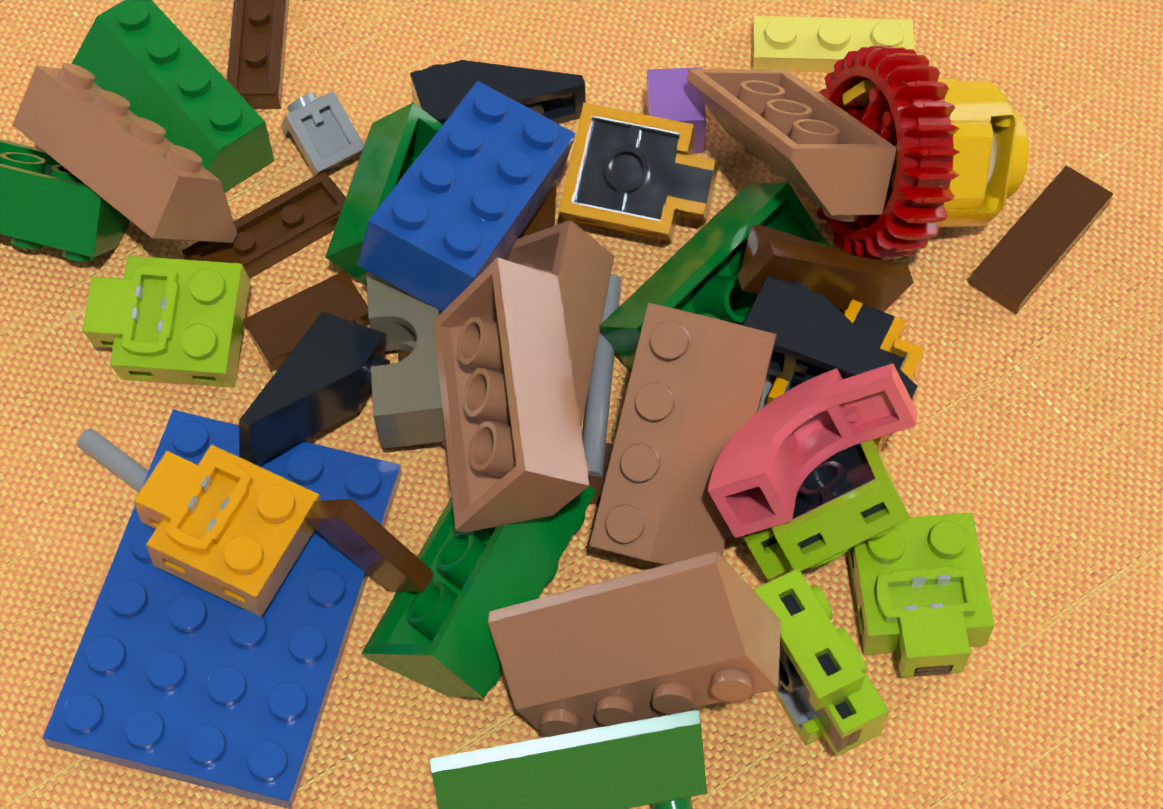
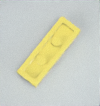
M754 16L753 69L831 73L834 72V64L837 60L844 59L849 51H858L861 47L892 46L914 49L913 20Z

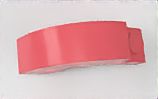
M894 364L882 366L846 379H842L837 368L811 378L765 405L731 437L719 454L713 467L708 492L735 538L791 522L793 520L796 496L801 484L818 465L829 457L851 446L916 426L918 412Z

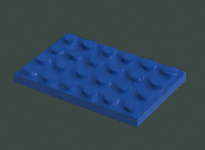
M172 410L143 485L166 451L197 465L211 444L239 457V425ZM301 441L256 464L319 494L320 500L352 499L383 527H385L402 476L401 465L305 441ZM134 506L42 737L48 747L292 809L369 575L315 529L264 614L260 617L153 566L146 543L156 529L140 521L136 506Z

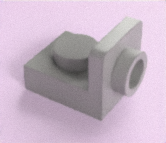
M334 91L318 98L315 92L298 98L287 106L289 113L285 115L280 128L285 137L292 135L314 176L323 171L327 172L361 155L364 144Z

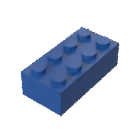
M477 81L368 220L357 266L443 312L497 257L504 259L561 178L576 133Z

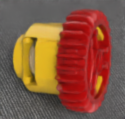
M861 47L858 51H849L844 59L837 60L834 64V72L828 73L824 78L826 88L818 91V93L897 148L882 214L858 215L855 221H839L827 217L819 206L816 215L826 220L824 231L828 235L834 236L833 242L837 247L844 248L845 252L852 255L875 260L902 258L913 255L916 250L924 249L928 244V238L935 237L938 234L939 227L982 226L989 223L1000 213L1006 204V199L1011 197L1023 182L1028 166L1029 142L1022 118L1011 107L1002 91L990 81H960V78H939L940 72L938 68L929 66V60L926 56L917 55L914 49H905L903 47Z

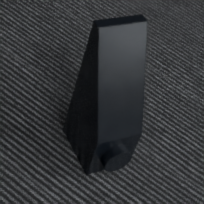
M468 60L436 64L426 69L410 72L414 103L442 125L477 81L557 124L580 119L583 103H586V87L582 75Z
M768 275L743 325L777 334L768 374L797 385L836 368L842 379H846L893 363L824 295L813 292L809 287L797 281H783ZM894 364L912 402H914L917 385Z
M322 311L239 419V457L256 465L359 412L372 393L371 366L390 364V360L385 359L386 333Z

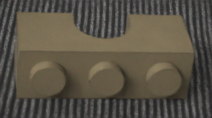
M366 272L368 319L371 328L386 333L385 351L405 350L411 352L399 362L371 366L373 417L382 449L446 441L433 321L442 311L378 276Z

